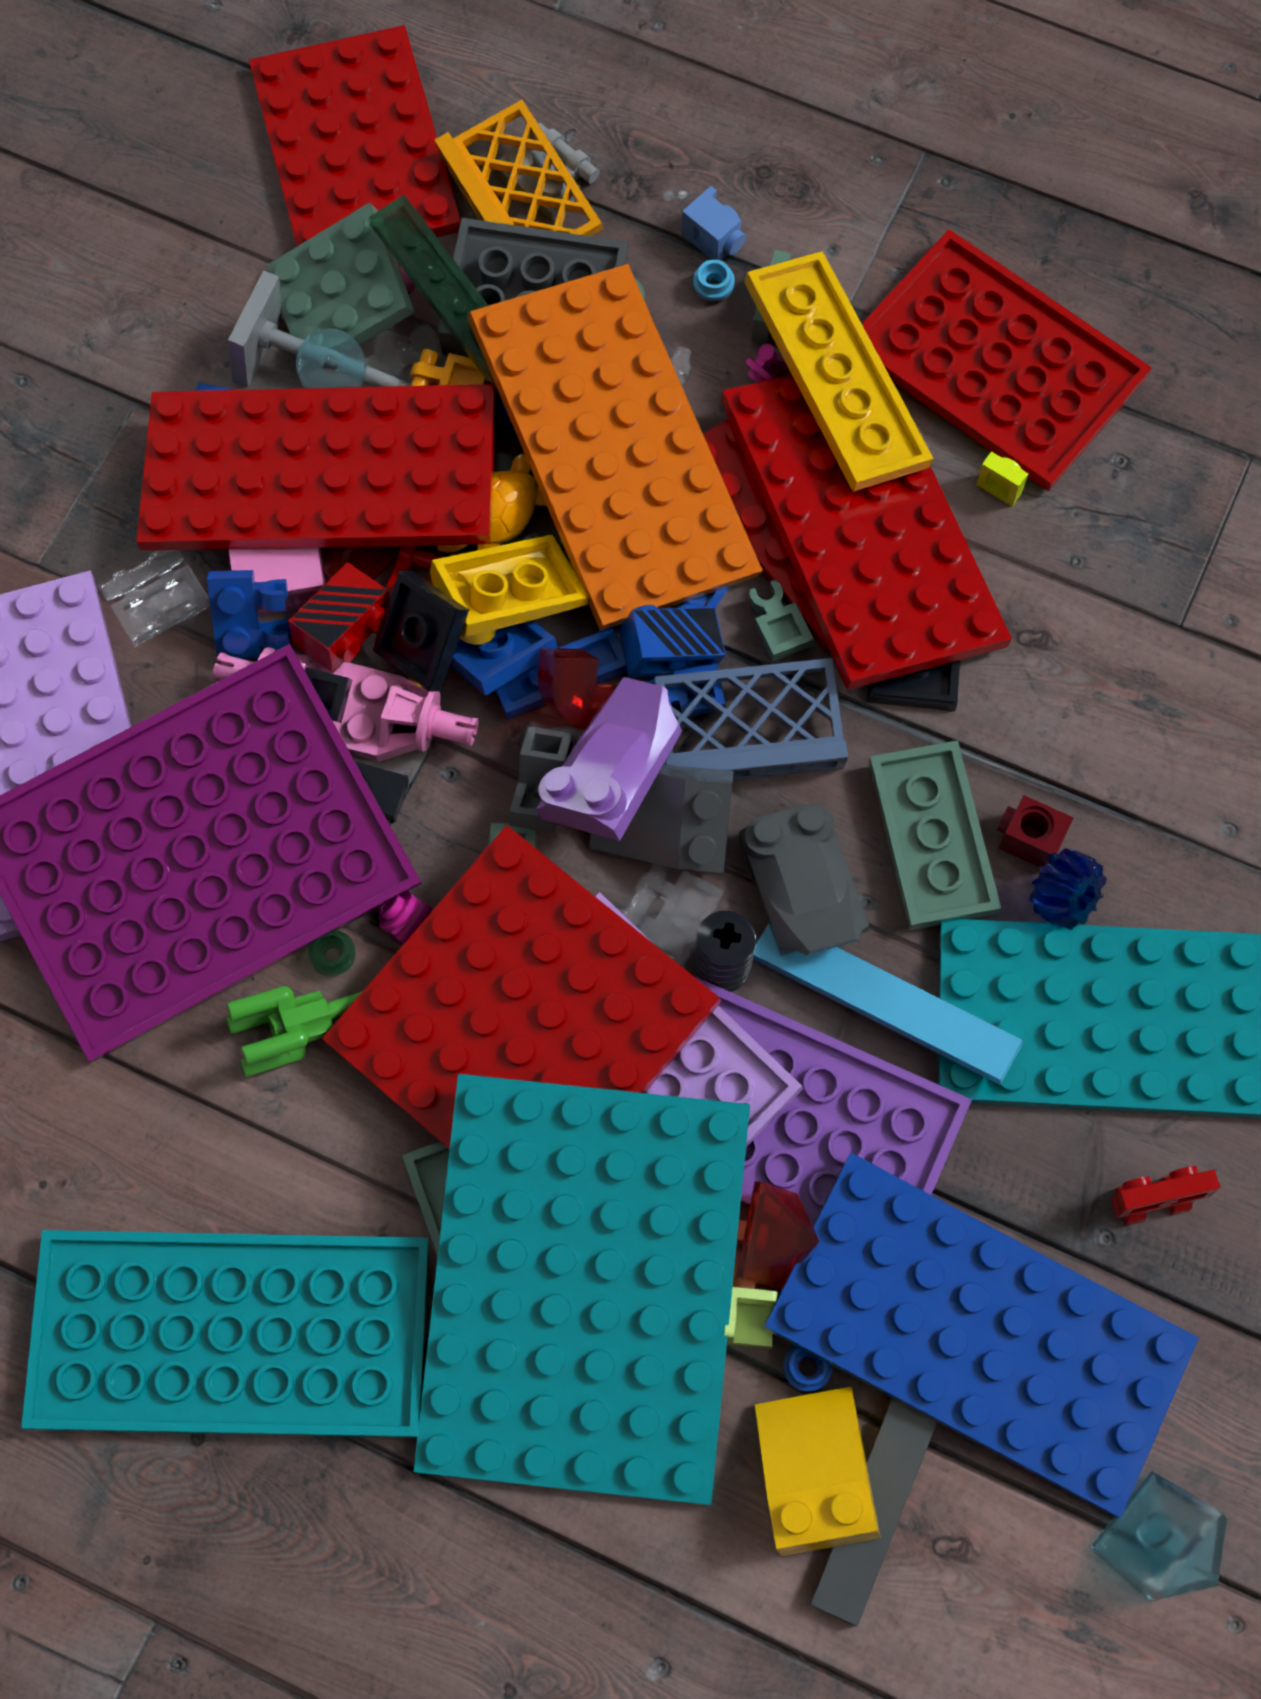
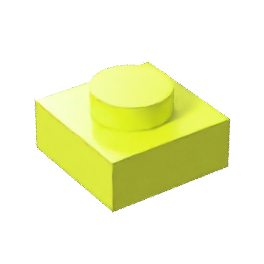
M991 451L981 466L976 485L1013 507L1022 494L1028 473L1023 471L1015 461L1009 458H1002Z

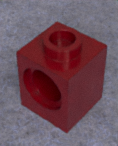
M1023 795L1017 809L1010 806L1007 807L998 825L997 831L1004 833L998 849L1049 871L1074 817ZM1033 825L1040 830L1042 836L1039 838L1029 837L1022 831L1021 826Z

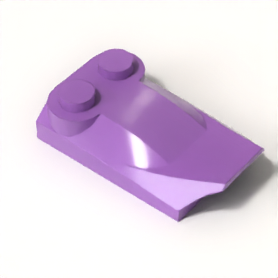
M622 678L615 690L602 704L563 766L554 768L541 779L538 791L542 800L536 810L542 820L610 839L621 840L682 732L672 711L666 688L635 679Z

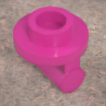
M764 344L760 347L759 356L756 360L749 357L745 362L751 367L747 375L757 383L778 378L782 371L788 369L780 351L770 344Z
M408 891L401 896L397 895L393 900L381 906L379 910V915L381 916L379 926L390 934L394 941L403 945L427 918L432 908Z

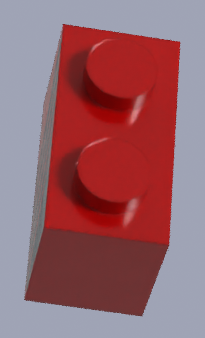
M347 562L288 620L293 645L334 673L344 662H350L355 658L361 645L373 632H379L389 603L388 589Z

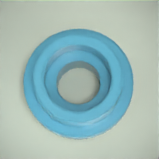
M708 260L694 273V290L705 300H723L734 289V274L728 265L720 260ZM710 281H717V282H719L720 284L712 285V284H709L708 282H710Z

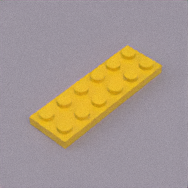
M823 251L747 272L744 283L852 491L854 492L929 468L934 458Z

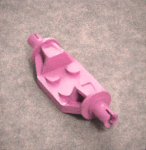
M269 647L265 648L260 654L258 660L266 657L267 655L275 652L276 650ZM220 653L217 661L221 662V665L215 663L213 680L220 681L254 662ZM296 654L304 670L305 667L353 680L342 723L333 721L352 756L380 762L414 750L424 752L434 736L466 744L469 747L473 745L474 738L472 735L476 736L478 718H470L442 711L439 691L428 692L403 676L349 662H344L332 673L307 654ZM395 724L417 726L415 733L392 734Z

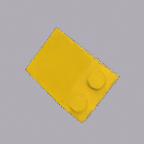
M852 1387L755 1404L767 1499L776 1550L780 1555L787 1556L881 1539Z

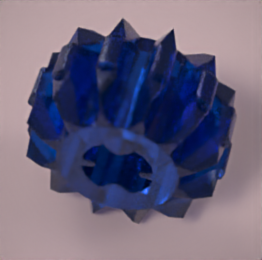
M1064 848L1059 854L1052 853L1049 856L1048 864L1039 867L1040 874L1037 879L1032 881L1035 889L1030 894L1029 900L1034 903L1033 912L1040 915L1041 919L1060 928L1064 927L1072 930L1078 924L1084 925L1088 920L1089 914L1097 911L1096 905L1099 899L1104 897L1101 889L1106 884L1107 877L1103 875V865L1096 862V859L1077 850Z

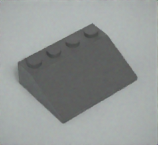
M461 218L438 329L442 355L448 356L449 353L485 361L468 321L470 311L625 265L629 247L628 242Z

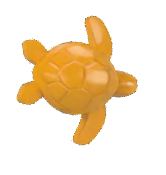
M525 454L515 457L510 471L493 473L491 544H477L478 550L500 546V543L516 538L529 523L535 505L547 507L540 488L537 487L535 478L529 475L531 467ZM437 545V550L445 553H454L467 545Z

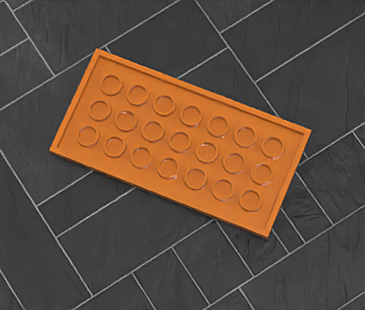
M629 264L469 312L468 321L573 569L589 596L588 604L600 631L623 624L632 609L640 606L654 605L658 609H665L687 600L713 593L722 588L759 577L763 570Z

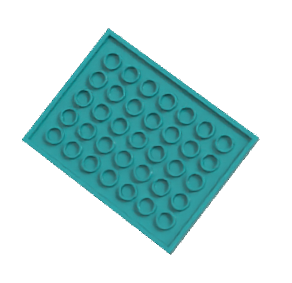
M458 1074L419 1418V1437H417L414 1463L415 1473L711 1505L728 1336H724L725 1325L729 1326L750 1104Z

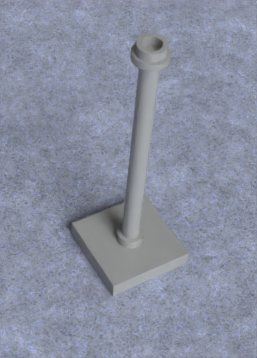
M264 270L228 338L232 382L246 387L249 386L266 350L271 345L373 387L411 386L409 382L278 330L277 328L282 321L279 276Z

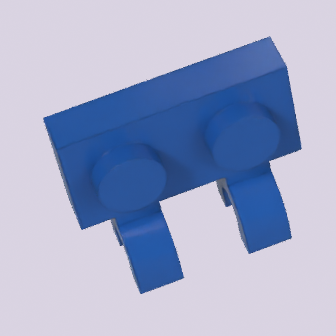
M254 570L208 572L207 586L217 657L220 653H225L236 658H259L263 651V646L277 651L290 644L292 637L288 623L289 619L260 622L258 606H261L269 611H285V599H288L287 579L255 582Z

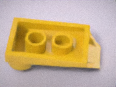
M553 534L432 560L430 575L433 586L469 609L459 639L474 645L491 641L495 636L496 629L585 606L589 600V596L579 581L571 562L565 557Z

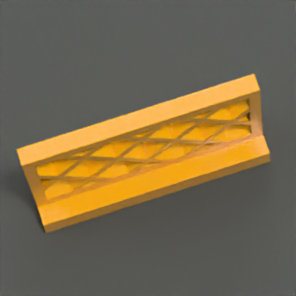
M522 99L454 138L447 132L434 140L447 171L478 220L584 236H593L603 230L602 222ZM520 116L526 123L523 137L503 134L506 124ZM532 134L536 140L531 139ZM478 140L492 142L487 158L470 155L466 147ZM500 144L519 147L515 163L495 159ZM527 149L542 151L546 154L542 168L522 165ZM551 165H553L556 171L550 170ZM478 166L484 167L482 172L480 171ZM492 169L511 172L507 188L489 185L488 180ZM519 174L539 178L534 194L515 190ZM547 180L563 182L566 189L562 199L542 196ZM571 196H573L576 202L570 201ZM497 197L503 198L502 204ZM511 200L531 204L526 220L509 217L507 212ZM539 205L559 209L554 225L534 222ZM567 211L582 213L589 221L577 229L562 227Z

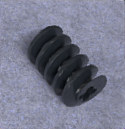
M721 910L708 915L701 922L697 930L693 967L698 978L729 992L738 990L746 983L751 972L756 949V934L752 924L744 916L734 911Z

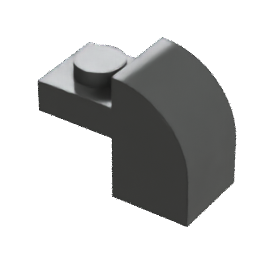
M528 726L520 752L518 784L509 811L510 826L554 832L556 823L542 820L536 810L542 800L539 796L538 787L546 773L554 768L563 766L571 753L573 733Z

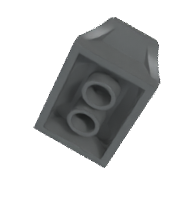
M816 804L801 805L756 818L747 827L739 831V842L780 956L795 951L810 955L857 942L860 939L861 933L869 931L866 915L834 831L833 816L826 808Z

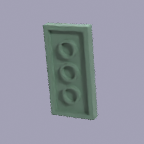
M958 740L870 756L868 764L909 931L937 926L941 922L950 920L975 919L999 914L1001 905Z

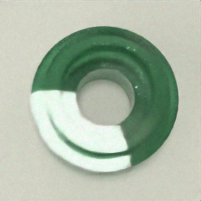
M337 930L316 939L309 948V958L313 967L319 973L326 976H338L345 973L351 968L356 957V949L351 938ZM331 948L341 950L340 957L335 961L325 959L326 952Z

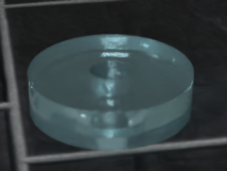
M323 329L314 332L303 341L298 350L296 370L299 379L306 388L360 387L366 375L367 363L365 354L358 342L344 331ZM330 358H336L339 361L337 369L332 372L326 371L324 369L325 362Z

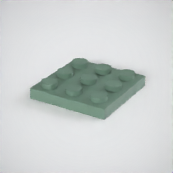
M370 203L267 265L269 273L279 276L281 308L290 335L339 355L349 352L415 313L378 209ZM298 356L301 368L310 374L323 367Z

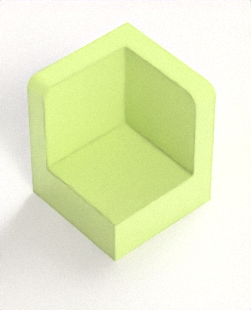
M732 1287L729 1325H725L724 1336H728L727 1345L771 1349L773 1334L762 1327L773 1305L777 1302L778 1292Z

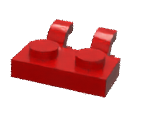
M1189 1166L1170 1172L1169 1176L1161 1177L1160 1182L1152 1183L1150 1176L1126 1181L1121 1187L1114 1189L1116 1195L1111 1199L1116 1219L1123 1218L1125 1226L1144 1222L1147 1218V1213L1157 1209L1168 1207L1171 1216L1190 1212L1193 1208V1202L1211 1197L1221 1187L1215 1169L1199 1173L1197 1166Z

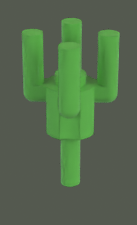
M281 986L226 1003L229 1016H226L225 1020L230 1034L269 1023L273 1035L271 1038L241 1047L244 1059L240 1060V1065L244 1077L246 1078L302 1060L306 1055L305 1046L307 1043L323 1038L332 1028V1020L340 1018L362 992L326 1002L320 990L294 998V993L290 987Z

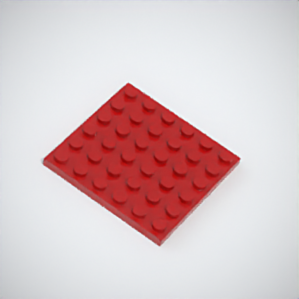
M506 825L322 1039L450 1149L458 1074L646 1093L722 1001L714 992Z

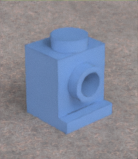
M710 186L682 211V236L711 260L722 261L727 255H734L743 247L747 235L741 231L742 220L732 207L722 205L717 201V190Z

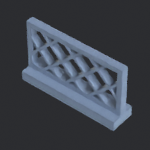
M833 658L655 677L656 685L663 686L664 688L684 686L696 696L682 714L672 706L671 708L679 725L683 724L702 739L691 752L673 753L672 748L664 762L665 765L733 771V780L844 769L848 760L846 740L843 737ZM824 671L826 688L816 700L796 685L805 673ZM796 674L791 681L784 676ZM773 677L785 687L772 704L751 690L760 678ZM751 679L747 685L740 681ZM728 681L741 691L727 709L707 695L716 682ZM699 684H706L702 690L696 686ZM790 691L810 706L797 724L776 709ZM746 696L766 710L753 728H750L732 714ZM826 696L829 710L821 704ZM701 701H704L722 715L708 733L688 719L689 715ZM816 710L831 722L832 736L814 738L801 727ZM771 715L791 730L782 742L770 743L757 733ZM726 720L746 734L737 747L725 748L712 738ZM796 734L803 739L791 741ZM751 739L758 743L756 745H747ZM706 744H709L711 747L714 748L710 750H702Z

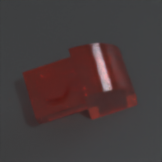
M540 648L538 688L543 701L552 711L570 724L586 729L592 721V716L596 715L617 685L596 684L599 659L583 649Z

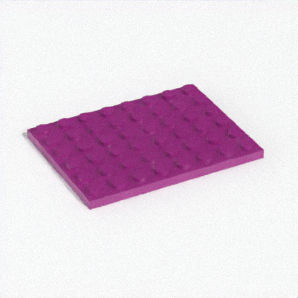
M290 644L0 795V896L88 1062L91 1063L393 900L397 895L401 896L422 884Z

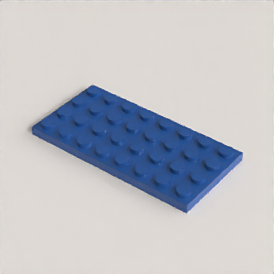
M853 1153L847 1156L777 1297V1302L773 1305L762 1327L1114 1518L1122 1517L1199 1337Z

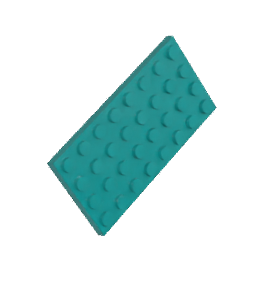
M974 919L950 920L941 922L939 925L938 998L1022 1039L1023 1043L1001 1085L938 1054L937 1068L938 1085L972 1099L971 1104L1261 1119V934Z
M42 1230L21 1429L30 1431L419 1437V1418L423 1392L430 1240L429 1238Z

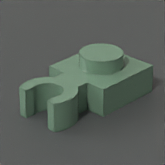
M777 580L770 581V592L773 597L769 600L761 599L756 589L752 588L749 592V604L756 613L762 614V616L755 618L754 626L772 662L812 647L814 638L796 603L783 606L782 586Z

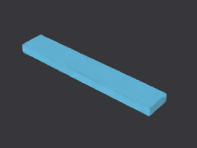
M769 923L756 943L753 960L1001 1085L1022 1047V1039L838 947L810 955L795 951L780 956Z

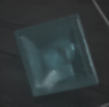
M1151 1471L1129 1498L1122 1517H1114L1090 1548L1147 1600L1154 1602L1163 1598L1218 1586L1227 1518L1219 1510Z

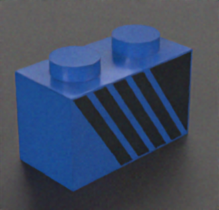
M685 604L677 608L658 609L654 605H644L632 609L619 629L629 678L673 675V671L714 663L718 665L726 655L715 607L698 608L695 604Z

